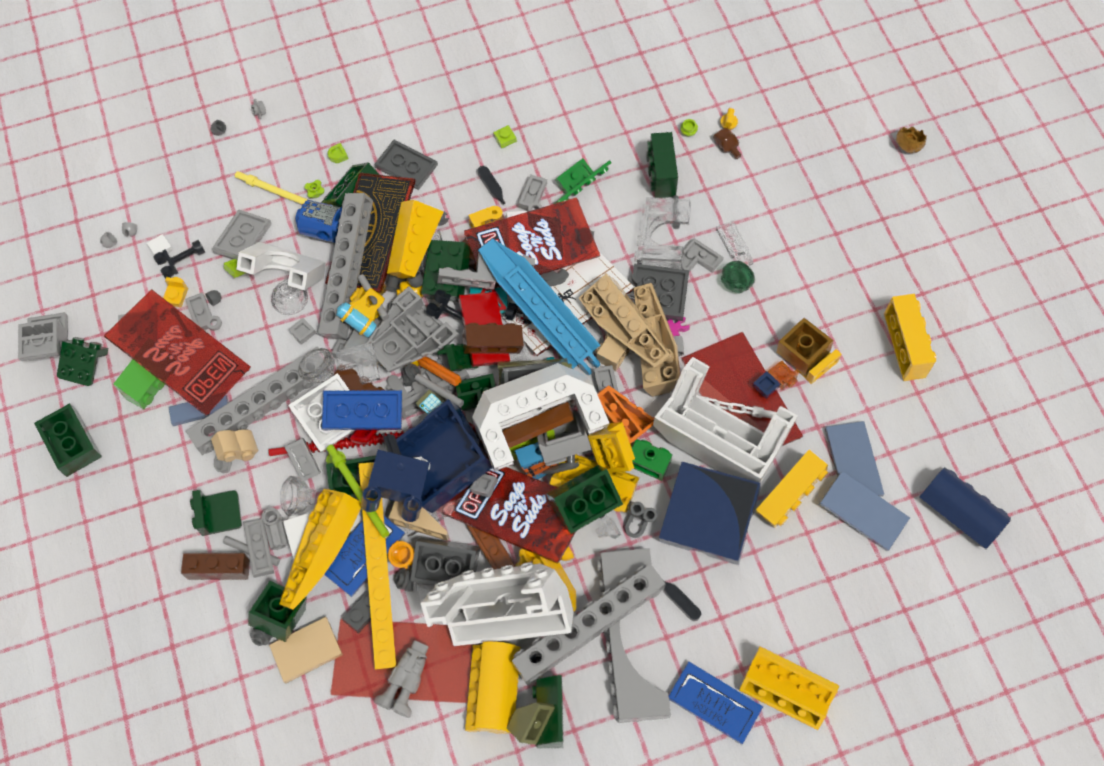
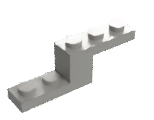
M479 253L476 272L471 270L459 271L449 267L439 268L437 283L494 289L496 279ZM522 255L534 268L535 258Z

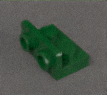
M463 344L445 345L443 350L437 351L438 355H447L451 371L479 368L478 366L472 367L470 354H464Z

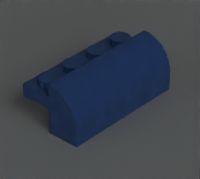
M945 467L919 497L985 549L992 544L1011 521V518L1003 509L997 508L991 503L989 498L980 495L971 484L962 481L954 471L948 470Z

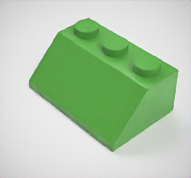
M149 338L113 384L127 401L143 410L152 403L156 393L164 387L166 380L174 373L178 366L173 367L170 372H165L168 365L176 362L174 358L173 360L169 359L170 354L166 359L158 363L152 361L156 351L151 353L148 358H143V354L146 351L155 347V342ZM159 349V354L157 358L161 356L160 354L165 353L166 351L164 349Z

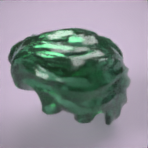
M731 261L723 267L721 282L728 290L735 293H743L753 286L755 275L752 269L744 262Z

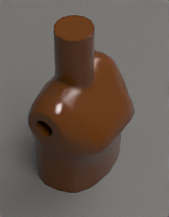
M728 127L721 129L714 135L713 139L723 153L731 152L736 159L742 156L737 149L739 140Z

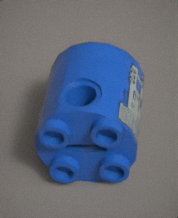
M306 200L302 208L297 210L295 217L299 234L336 243L342 208Z

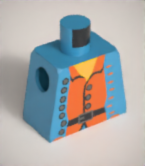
M538 442L515 450L522 469L532 483L547 475L543 474L544 470L558 465V463L550 466L545 465Z

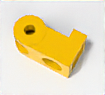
M498 206L487 207L468 215L469 224L475 236L476 232L483 231L489 227L500 226L503 222V212Z

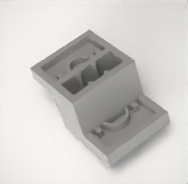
M63 312L27 318V323L18 324V359L20 361L59 356L62 341L68 340V315Z

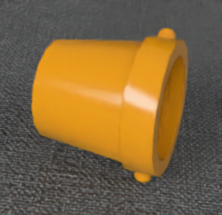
M397 540L389 549L388 559L393 566L407 569L408 566L413 565L415 549L408 542Z

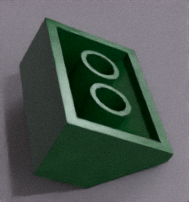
M369 162L352 165L321 203L342 208L345 193H356L361 176L383 177Z
M376 455L346 460V466L359 486V464L375 462ZM333 463L326 464L329 490L343 492L357 499L339 468H336Z
M600 465L591 468L546 494L554 512L570 534L623 505L607 468Z
M562 675L536 679V686H532L533 699H537L539 703L555 706L537 742V748H563Z

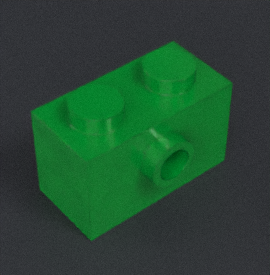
M636 439L632 447L635 457L632 461L634 469L663 481L673 454L665 448L652 446L646 440L640 441Z

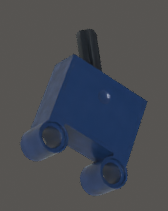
M387 434L383 437L387 451L379 449L377 451L368 487L364 489L362 494L361 507L366 512H374L378 509L381 498L402 502V518L407 522H414L419 518L421 512V495L430 462L401 455L395 436Z

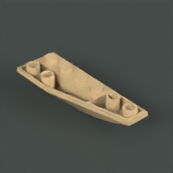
M607 273L579 297V300L599 326L655 368H658L671 356L636 305L618 282Z
M649 283L634 288L635 305L671 355L658 368H655L641 357L643 389L654 397L670 393L675 388L680 377L677 344L653 284Z

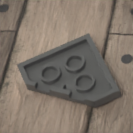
M634 263L632 284L638 287L652 283L666 319L683 321L689 270Z

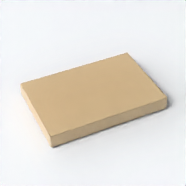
M327 617L290 634L286 642L278 640L269 645L285 684L343 655Z

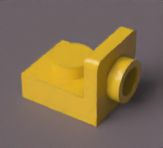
M166 277L165 282L168 286L162 299L163 304L182 308L188 287L179 277Z

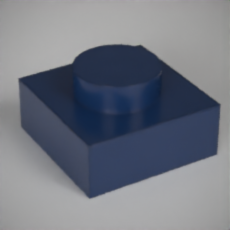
M767 371L753 383V387L766 399L781 385Z

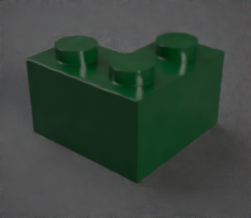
M493 374L462 380L456 386L458 398L464 401L461 407L462 411L476 408L483 392L496 387Z

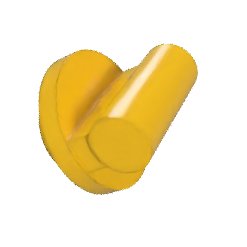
M729 108L727 114L721 117L720 124L723 128L728 127L731 130L737 126L738 119L734 115L735 110L733 108Z

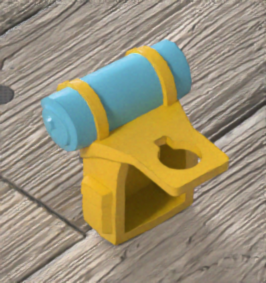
M361 287L352 293L349 304L345 302L337 308L336 316L341 318L342 322L344 321L356 329L360 335L363 334L368 338L376 329L374 320L380 316L377 309L381 304L383 305L385 298L372 288L365 292L364 288ZM368 296L376 297L377 303L373 305Z

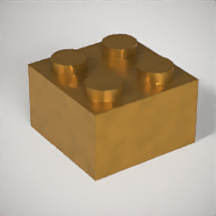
M803 318L778 342L777 353L806 376L831 351L834 340L806 318Z

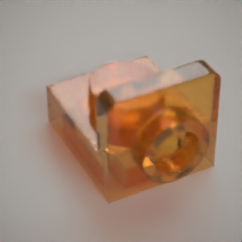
M780 361L768 370V373L781 384L779 387L781 390H784L787 386L791 388L798 381L799 372L797 370L793 372L783 361Z

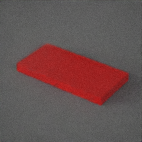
M496 292L459 295L458 299L464 327L469 323H478L479 325L496 323L497 325H503ZM470 354L472 367L495 365L501 361L510 362L509 354Z

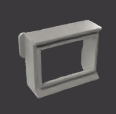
M572 411L574 420L552 429L555 435L565 432H579L548 441L547 432L537 436L546 466L564 462L568 456L591 450L588 433L579 411Z

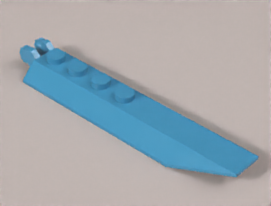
M493 238L478 249L497 283L563 359L567 358L568 364L572 363V369L579 365L586 375H590L592 371L583 361L586 357L594 367L598 368L600 366V362L592 354L600 344L524 257Z

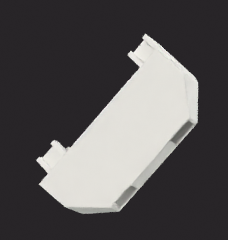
M692 357L683 368L670 399L654 417V427L669 443L714 469L760 483L785 442L798 415L780 406L776 415L771 419L765 433L697 395L710 366Z
M557 363L483 392L472 416V422L479 440L483 442L494 472L514 464V459L502 431L563 403L568 402L571 407L576 405L588 435L608 427L609 421L596 390L583 373Z
M529 562L517 567L507 565L495 570L493 568H486L480 572H474L473 570L465 571L459 576L437 583L421 602L427 627L432 626L437 621H442L443 625L448 624L454 646L571 633L574 611L567 586L554 569L543 564H532Z

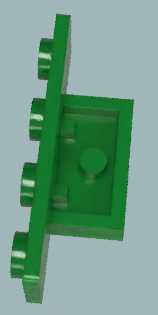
M582 158L562 173L555 181L565 195L553 203L554 207L558 204L563 206L570 200L568 197L572 193L575 196L583 190L581 186L585 183L587 186L596 180L594 176L598 173L602 175L609 170L607 166L612 162L610 160L593 172L584 158Z

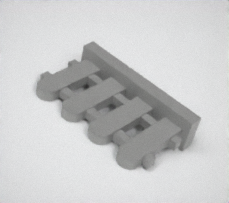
M438 355L439 360L436 362L450 370L447 355ZM423 367L420 369L421 375L427 374L430 381L452 394L457 392L456 386ZM466 369L453 371L462 380L470 379ZM396 375L389 376L387 379L389 384L386 386L387 390H402L403 419L421 411L422 409L417 406L416 402L429 388L416 381L411 385L414 390L407 393L403 386L404 377L399 379Z

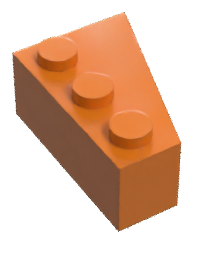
M609 385L597 392L609 423L623 422L630 444L653 426L654 417L644 412V409L641 407H637L628 401V398Z

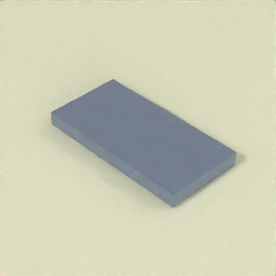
M861 421L826 427L825 432L837 477L843 471L878 496H884L865 422Z
M843 471L840 472L819 503L886 551L890 550L910 519L909 516Z

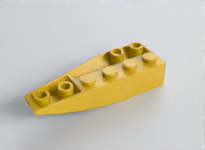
M323 489L319 494L315 508L309 514L280 605L294 609L326 573L345 543L359 514L361 503L357 499L346 493Z

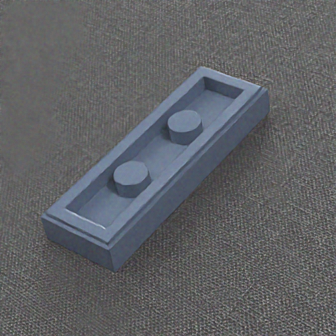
M221 393L210 396L203 405L193 400L170 406L171 424L177 426L208 417L228 404L227 394Z

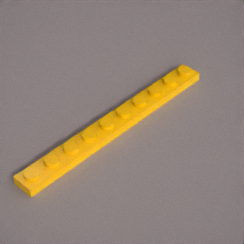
M374 462L359 464L362 491L368 487ZM381 498L376 513L378 514V516L384 524L383 503ZM362 509L375 670L395 668L396 658L386 539L382 538L366 511Z

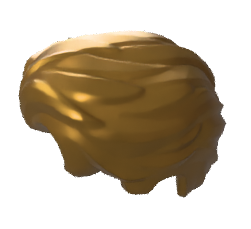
M905 127L900 128L896 136V142L907 153L921 151L927 139L923 130L918 131L914 127L908 129Z

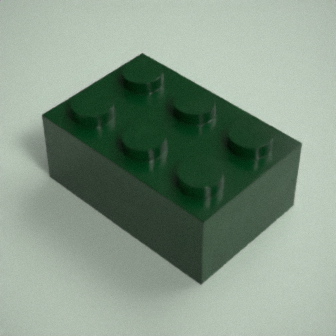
M672 132L651 133L650 141H647L648 151H646V160L649 162L648 175L651 177L650 191L654 192L655 199L673 197L676 195L678 184Z
M431 240L428 247L421 292L426 298L434 299L438 289L450 294V301L459 302V295H464L466 286L437 283L439 268L449 267L459 271L468 270L471 248L465 242Z
M70 403L34 423L57 469L66 477L102 457L81 416Z

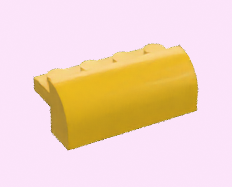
M575 454V462H578L579 466L575 469L554 473L551 477L550 485L557 488L597 466V461ZM609 472L623 502V505L614 509V511L627 512L640 477L626 472Z
M493 641L473 645L465 731H487L496 734L511 733L507 726L516 710L519 676L512 660L514 659L513 656L521 650V647Z
M760 646L749 666L739 691L819 730L840 685Z

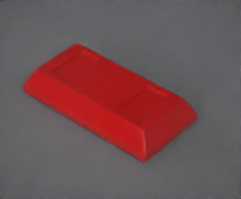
M356 430L350 437V440L354 443L367 445L379 430Z

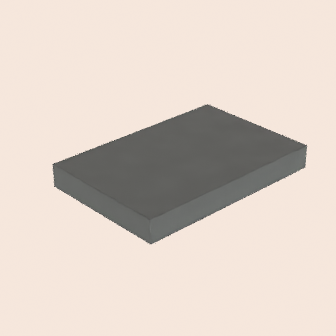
M393 139L374 166L376 169L397 180L410 181L409 186L419 190L437 167L438 162Z

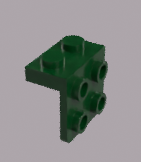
M78 337L62 341L57 377L85 386H91L94 381L97 358L107 356L108 348L102 347V344L98 342H84L83 338Z
M201 490L192 491L193 498L190 499V505L195 515L192 518L193 528L202 536L241 528L242 520L237 491L233 490L205 496Z

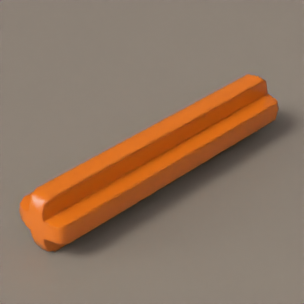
M427 356L417 360L420 366L454 386H458L462 382L458 374Z

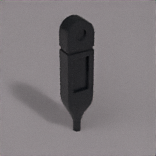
M480 166L478 168V176L491 196L500 200L504 205L502 188L488 167Z
M664 581L666 596L691 621L699 620L701 610L675 584Z

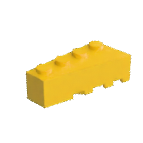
M416 200L401 202L387 274L402 279L415 277L444 211Z
M808 450L760 504L756 512L774 528L777 525L781 527L789 518L787 517L791 510L795 511L801 505V499L805 495L809 496L815 489L814 485L818 481H822L828 474V464L811 450Z

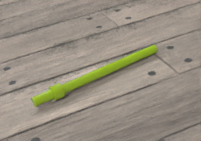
M334 445L327 446L326 449L332 457V463L336 468H339L361 503L363 491L346 466V460L337 452ZM376 511L366 512L382 538L387 537L389 531Z

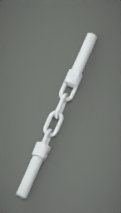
M700 396L707 401L715 402L714 405L721 409L735 413L751 414L753 417L772 419L777 413L764 410L762 407H748L743 404L727 403ZM733 406L742 407L741 411L733 409Z

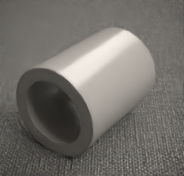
M673 336L678 347V357L684 355L683 337Z

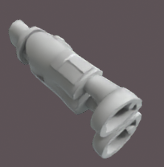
M415 640L413 641L411 648L406 649L398 665L392 670L387 680L390 684L388 689L383 694L375 697V704L390 710L398 688H402L392 710L401 716L410 718L412 710L408 706V699L410 694L417 692L421 682V674L429 648L427 645Z

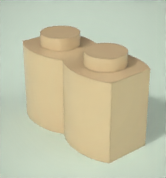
M251 430L219 431L211 439L217 459L221 461L231 462L235 459L248 461L259 451Z

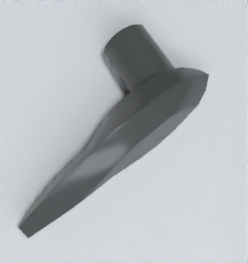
M575 455L567 457V463H560L557 466L548 468L543 471V474H553L575 469L579 466V463L575 462Z

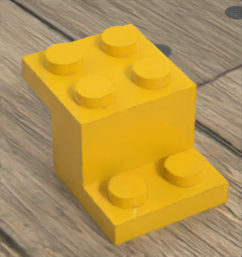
M623 422L609 423L606 429H601L588 435L598 465L607 468L608 472H627L634 469L632 461L635 457Z

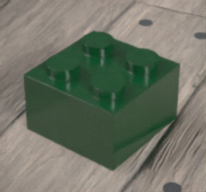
M269 581L248 612V626L286 642L306 611L307 597L294 609L280 605V601L285 587Z

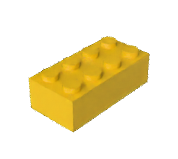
M915 293L893 296L884 312L903 381L926 378L936 362V354L931 349V337L926 332V321L921 316L920 302L916 300Z

